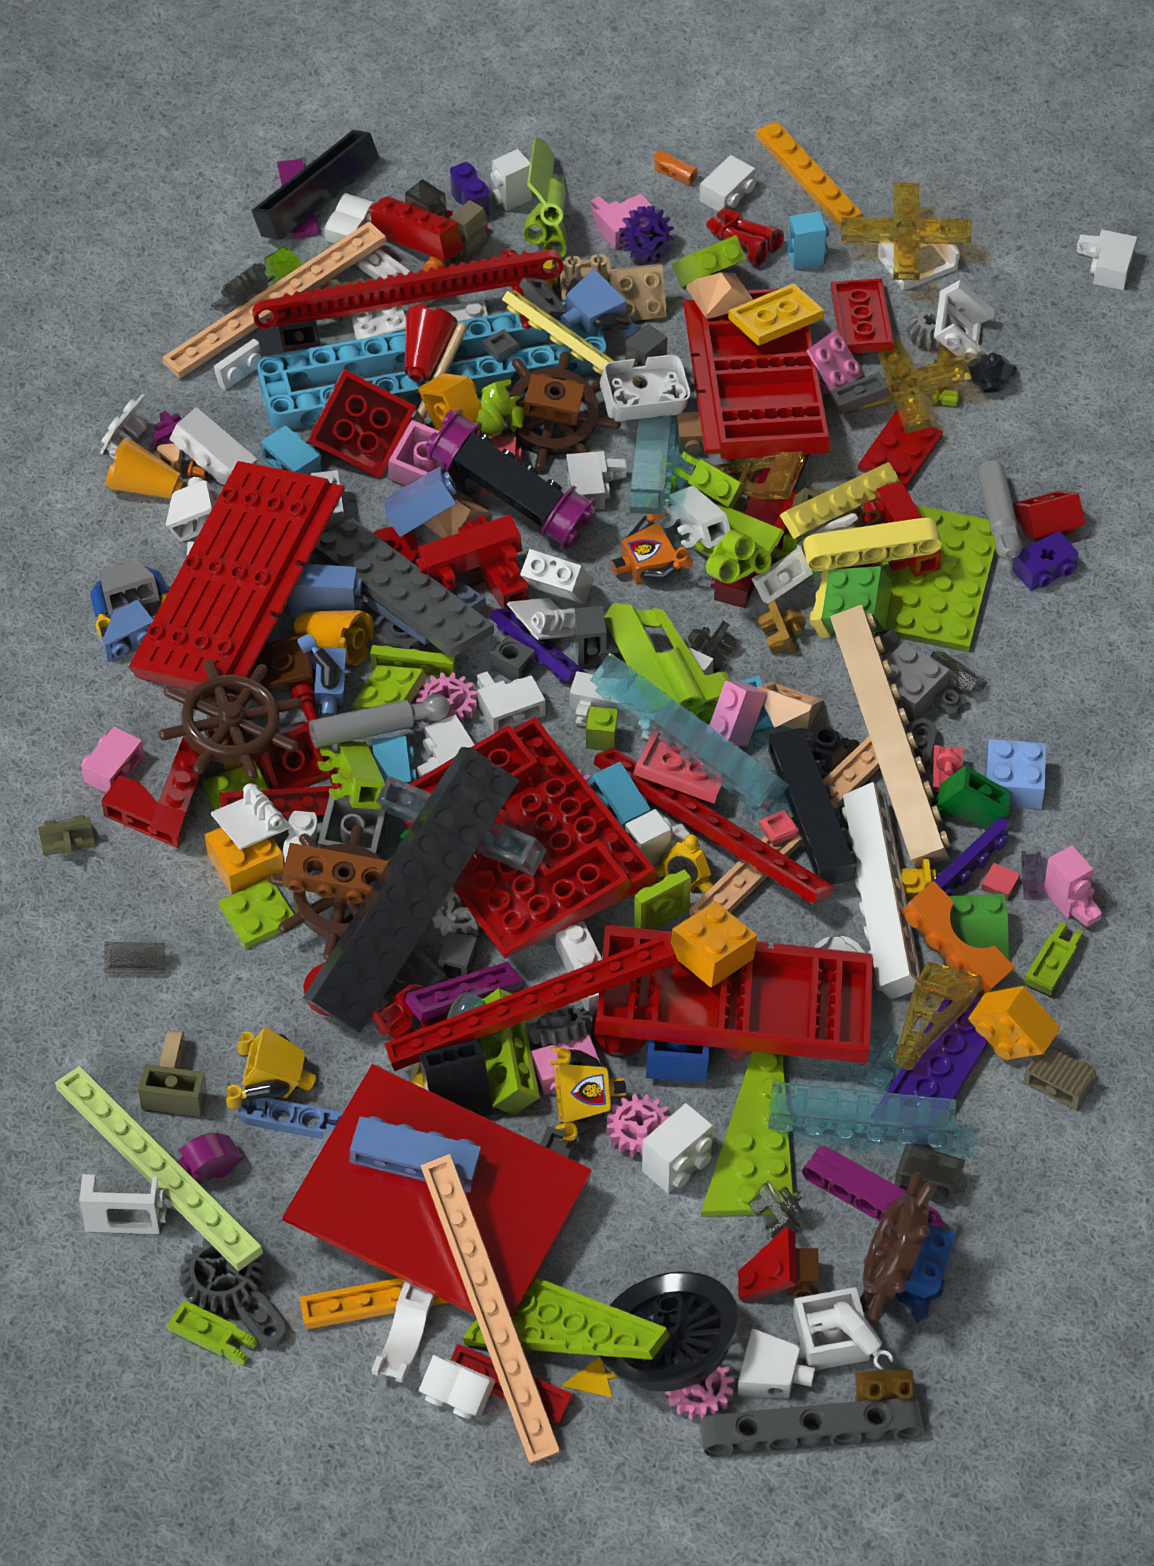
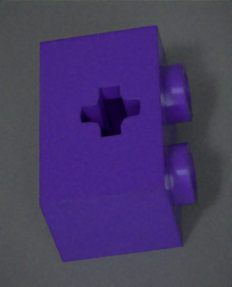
M1058 531L1023 548L1020 555L1013 558L1012 570L1030 591L1039 587L1044 588L1053 580L1061 576L1067 577L1076 570L1079 552Z

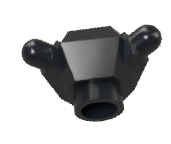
M994 352L970 360L968 366H962L958 369V376L973 380L975 384L980 386L982 393L1001 391L1002 384L1007 382L1010 376L1017 373L1016 365L1011 364L1007 358Z
M822 727L816 732L803 728L806 738L810 737L812 740L814 759L820 761L822 780L824 779L825 772H832L860 745L858 740L844 738L842 734L830 727Z

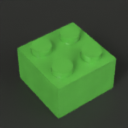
M877 566L829 570L822 620L832 634L836 633L830 616L861 604L865 612H871L875 619L877 628L873 629V632H884L886 630L892 581L883 568Z

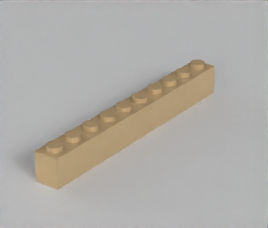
M862 604L832 615L830 618L910 859L915 868H922L923 859H929L930 866L950 859L946 849L951 847L946 831L941 832L938 823L943 822L937 805L932 807L930 798L934 797L929 781L924 782L921 775L926 772L920 756L915 757L913 749L918 748L912 732L907 733L905 725L909 724L905 709H899L897 701L901 700L899 690L896 684L891 685L889 677L893 676L892 669L888 660L883 661L881 653L885 652L880 636L875 637L873 629L877 628L875 619L871 612H865Z

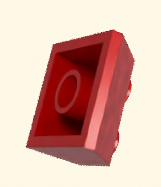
M1059 490L1013 503L1015 516L1025 536L1035 538L1036 542L1058 531L1063 535L1077 532V527L1085 525L1080 496L1076 492Z
M300 721L278 730V734L297 742L298 748L296 751L290 752L273 744L267 752L257 758L258 764L271 789L301 788L328 778L327 771L320 770L317 765L318 761L324 762L320 753V748H315L313 745L309 722Z

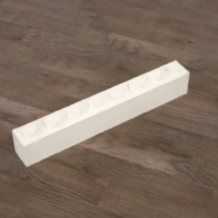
M872 782L844 794L845 807L842 808L845 820L848 822V841L852 845L857 859V868L855 869L858 877L855 878V883L858 891L861 893L862 902L859 903V906L866 920L864 933L871 947L868 953L872 954V965L875 969L873 982L879 992L882 991L889 999H895L923 988L912 928L901 913L907 902L887 797Z

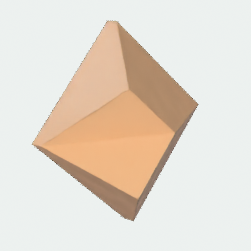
M718 273L695 279L687 284V291L706 319L728 314L730 309L753 300L735 273Z
M455 487L457 490L455 494L456 504L423 524L441 538L458 533V528L464 526L468 520L474 522L480 519L481 515H484L487 519L491 516V513Z
M772 681L758 687V689L767 693L763 705L774 728L783 725L792 729L802 727L809 730L823 703L822 699Z

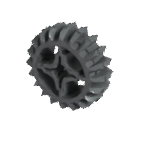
M205 1238L202 1241L203 1247L193 1245L192 1254H185V1264H181L180 1267L181 1276L179 1281L180 1286L183 1288L184 1297L186 1299L189 1298L190 1303L196 1306L199 1305L200 1308L206 1311L211 1308L212 1314L217 1315L219 1310H223L227 1317L230 1314L231 1308H235L237 1311V1308L241 1307L239 1299L241 1296L250 1305L252 1297L249 1292H260L259 1287H263L264 1266L261 1264V1257L259 1256L244 1267L247 1271L244 1277L239 1275V1271ZM199 1274L204 1275L205 1279L208 1280L207 1288H204L197 1281Z

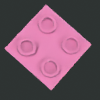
M837 329L806 350L822 376L819 379L822 394L854 382L864 375Z

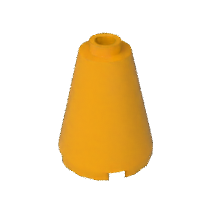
M124 438L114 455L116 457L113 465H110L105 483L106 487L111 490L171 499L175 491L183 489L184 481L181 480V473L132 439Z
M361 610L304 611L296 617L293 625L296 635L304 633L312 635L318 647L346 649L347 665L357 666L362 663L370 651V648L366 647L368 639L373 640L374 623L372 617Z

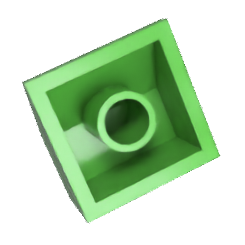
M1005 894L949 896L954 902L950 911V923L957 937L967 945L975 948L996 946L1009 960L1008 914Z

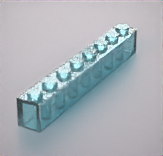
M609 653L590 679L592 683L598 686L595 692L608 701L611 697L617 700L618 704L616 707L628 716L633 712L639 717L638 724L649 732L653 728L661 733L658 739L671 748L674 744L682 749L679 754L692 764L695 760L703 765L700 769L712 779H715L716 776L724 780L721 786L734 795L740 792L746 797L743 802L755 811L762 808L770 812L789 784L613 654Z

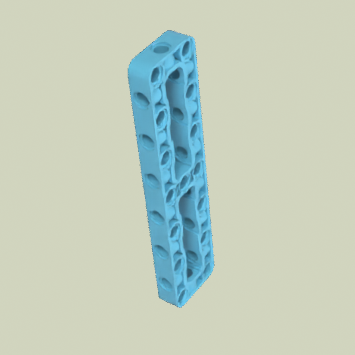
M566 301L561 302L566 308ZM511 311L461 320L458 323L464 322L467 325V330L454 357L462 355L468 357L488 353L483 348V340L503 329L520 344V347L548 342L551 334L544 329L539 331L532 326L530 329H524L519 316ZM579 323L570 329L606 354V343L601 330H596L592 333L587 332ZM405 331L263 357L257 364L258 379L270 426L275 430H279L285 425L291 430L314 426L335 384L291 392L290 387L337 381L341 371L344 369L355 375L362 374L365 376L403 367L405 365ZM554 343L522 349L499 363L491 355L452 362L446 374L468 376L476 386V395H481L484 387L498 381L511 379V385L506 390L514 387L521 379L512 366V361L516 358L521 359L527 369L532 372L543 368H557L560 354L566 351L570 354L568 371L579 376L598 372L592 368L594 364L587 359L582 361L572 355V349L567 345L563 344L561 346ZM438 365L431 377L422 382L412 381L405 371L365 378V380L417 407L420 406L422 401L418 388L432 380Z

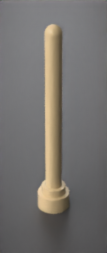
M464 322L457 324L432 380L443 373H447L467 330V325ZM423 399L414 418L411 417L403 434L411 420L425 425L424 420L428 411Z

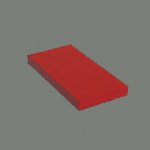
M882 278L830 282L836 327L851 354L894 351Z

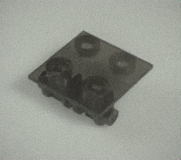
M254 263L240 273V276L237 275L234 279L223 285L221 290L223 297L210 306L223 307V309L233 305L236 307L243 306L249 302V296L253 293L258 294L269 287L268 283L275 279V276H266L264 273L266 272V267L262 263Z

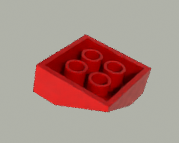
M344 369L341 371L305 443L377 478H381L416 406Z

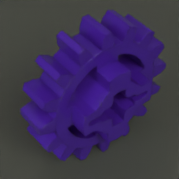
M639 206L637 211H629L631 218L622 219L626 226L619 228V231L624 233V237H621L619 241L626 242L627 245L623 250L632 251L630 254L631 259L638 258L639 262H647V260L655 262L656 257H665L663 250H671L670 245L667 243L674 240V237L669 235V232L674 230V227L667 225L671 219L670 217H662L664 210L659 209L655 211V206H647V208ZM641 231H645L646 233H648L649 235H652L653 237H649V236H647L646 234L641 233Z

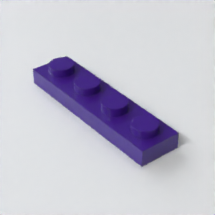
M511 609L493 610L489 618L497 624V629L506 635H511L515 640L535 650V660L539 664L552 669L557 679L568 683L574 681L577 671L587 673L547 639L537 640L532 636L528 628L516 617Z
M1001 817L997 819L935 878L934 882L948 896H952L954 889L959 884L964 886L969 881L972 872L977 867L983 868L987 864L991 854L996 849L1000 851L1005 847L1009 840V836H1007L1009 823Z

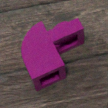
M207 1133L192 1139L181 1147L179 1151L182 1157L177 1163L200 1185L208 1176L226 1177L243 1157L229 1135Z

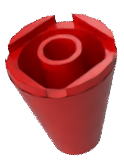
M421 304L414 305L408 309L405 328L404 371L412 381L422 382L431 377L456 329L457 319L450 312L442 308L436 307L434 311L427 309L428 305Z

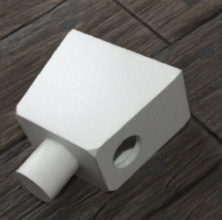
M193 477L189 479L188 487L175 491L172 494L166 527L179 542L198 536L219 497L207 481L199 477Z
M752 1329L739 1377L738 1396L789 1399L793 1383L812 1387L815 1368L798 1364L800 1348L797 1345Z

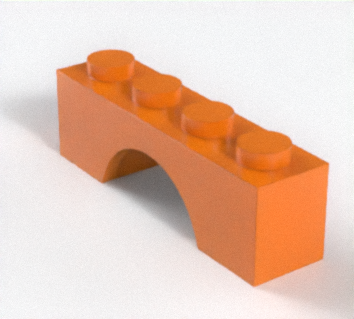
M933 880L909 901L901 913L905 916L907 923L913 928H917L925 937L927 944L946 959L947 965L964 978L969 989L983 997L985 993L990 992L1013 971L1015 966L996 946L975 948L967 945L957 937L950 923V911L954 902Z

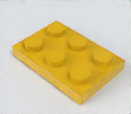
M793 283L730 309L728 319L759 346L824 319V309Z

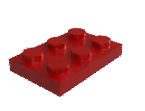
M895 411L859 462L858 470L867 473L889 462L907 490L942 439L943 431Z

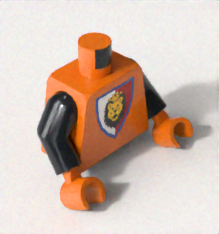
M653 499L649 501L646 507L649 515H644L627 537L622 540L621 557L611 560L610 564L615 576L630 572L636 584L664 585L673 577L679 576L681 567L685 569L691 568L693 559L690 557V551L685 547H681L675 552L659 522L654 523L655 519L661 520L666 516V509L660 506V502Z

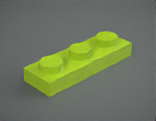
M372 645L371 670H374L377 665L423 669L427 677L434 676L435 678H440V673L442 672L445 674V677H450L452 673L456 674L455 656L450 658L445 653L394 648L391 646Z

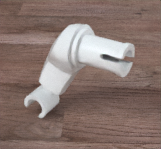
M836 1302L837 1304L832 1309L806 1314L811 1334L839 1327V1330L843 1329V1332L848 1334L866 1355L871 1353L874 1355V1364L878 1369L883 1370L877 1362V1358L881 1354L887 1355L893 1363L892 1355L888 1351L880 1349L882 1341L870 1323L847 1302Z

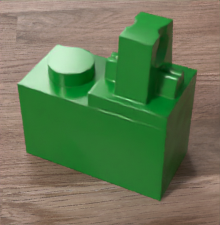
M964 766L940 784L939 794L936 796V800L933 801L932 807L937 805L942 819L951 814L959 819L966 817L984 829H988L997 819L1009 814L1010 791L970 767Z

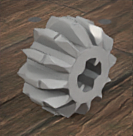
M932 306L929 310L921 307L918 312H913L907 327L910 341L916 342L918 348L925 345L928 351L931 346L940 349L942 345L934 338L937 311L933 310ZM947 315L946 327L952 325L949 315Z

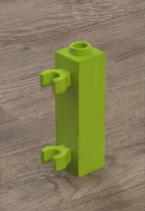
M348 741L339 743L337 752H334L330 747H321V755L329 756L330 758L326 762L318 761L319 769L330 771L335 767L337 774L331 775L332 782L342 784L338 789H329L330 796L340 799L347 795L352 808L381 809L385 782L367 742Z

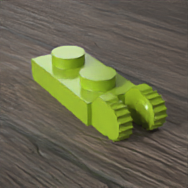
M683 451L681 458L695 465L696 468L693 474L688 473L687 470L681 467H675L673 472L687 480L690 485L695 486L700 491L733 509L745 484L709 462L698 459Z
M1061 921L1053 935H1049L1027 972L1024 984L1051 996L1074 957L1077 947L1084 936V931L1077 929L1070 942H1067L1062 937L1065 935L1068 925Z
M185 1300L182 1301L167 1324L168 1331L220 1356L224 1355L227 1359L242 1366L245 1365L248 1357L243 1351L230 1345L232 1340L234 1339L238 1344L252 1350L258 1345L256 1338L239 1329L237 1325Z

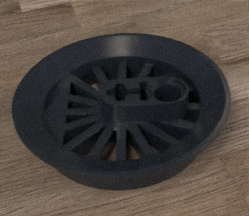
M669 1272L644 1279L622 1292L609 1306L666 1327L670 1335L653 1359L600 1355L599 1357L613 1374L645 1390L667 1392L692 1386L712 1374L723 1362L729 1351L739 1321L735 1299L728 1288L721 1282L700 1273ZM683 1355L692 1362L686 1363ZM675 1357H677L679 1364H674Z

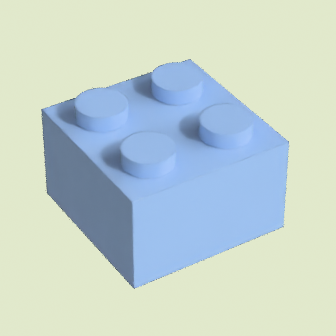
M989 739L985 777L1010 791L1009 807L1042 809L1045 790L1046 743Z

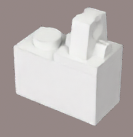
M1102 229L1100 236L1080 235L1077 253L1093 258L1090 273L1094 274L1093 284L1124 290L1135 253L1136 236Z
M604 451L566 454V472L569 488L575 485L577 487L576 492L588 500L596 499L595 510L605 509V499H610L609 484L607 482L626 478L627 468L625 459L605 458Z
M488 672L477 675V685L479 687L477 690L478 707L493 734L508 724L511 728H514L533 717L539 719L546 716L545 698L532 675L516 679L508 684H505L504 680L494 683Z
M456 715L425 727L423 746L429 756L433 755V757L428 759V762L417 767L418 778L454 758L461 747H472L475 745Z
M656 809L625 825L626 833L653 867L661 864V861H663L662 856L677 842L685 841V837L690 835L682 824L671 826L666 817L662 818Z

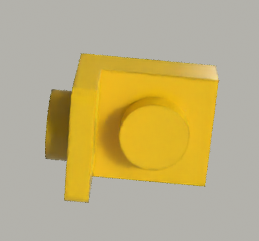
M923 859L922 868L900 869L906 899L914 898L936 878L935 869H930L929 859Z

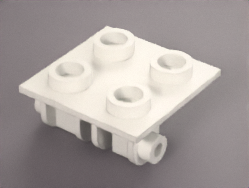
M403 305L357 313L351 316L356 340L405 331L406 328Z
M144 394L137 401L131 399L124 408L123 415L120 418L117 416L108 427L109 431L101 441L104 443L101 454L107 449L110 456L116 459L114 455L124 438L132 439L136 442L147 429V419L143 416L138 417L135 415L145 396Z
M550 598L507 603L516 617L522 621L537 640L575 636L574 608L561 610Z
M252 783L247 784L243 788V799L211 812L212 817L240 850L291 828L281 812L269 801V798L260 791L257 785Z

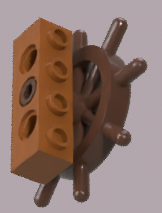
M358 824L352 827L349 844H333L318 848L308 834H301L299 836L300 844H289L283 875L273 873L268 877L271 885L286 887L293 891L294 905L297 911L296 914L278 925V930L281 933H287L304 923L316 934L327 938L323 954L325 960H327L350 924L343 923L345 910L349 909L352 915L355 916L360 908L359 903L364 902L372 889L368 884L377 881L391 859L382 860L372 851L360 846L363 827ZM317 870L321 872L320 875L313 876ZM305 891L317 893L323 898L309 905ZM334 905L331 921L318 915Z

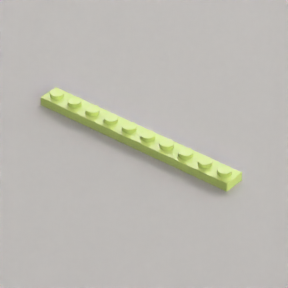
M80 1066L55 1082L57 1090L151 1184L153 1176L158 1178L159 1189H164L166 1200L237 1271H240L263 1254L262 1246Z

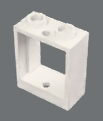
M529 549L520 574L533 589L582 605L586 603L594 580L581 565ZM555 561L556 566L552 565L551 562Z

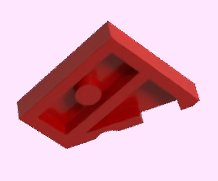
M789 1227L784 1228L738 1270V1299L744 1303H749L797 1285L795 1231Z

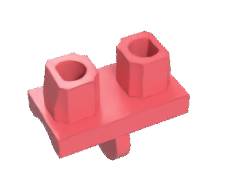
M934 745L933 792H938L937 795L939 794L940 784L962 769L963 747L943 748L939 745Z

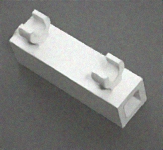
M695 486L669 494L670 507L661 505L666 509V513H668V517L660 521V525L663 528L673 526L677 520L681 524L677 528L678 532L681 535L690 533L686 540L681 541L685 548L694 546L698 540L707 548L718 545L722 537L731 530L726 513Z
M578 671L569 693L570 709L576 710L575 716H577L575 725L587 726L590 706L618 709L619 720L642 724L641 730L643 732L641 738L649 740L661 716L676 721L679 707L653 714L636 683Z

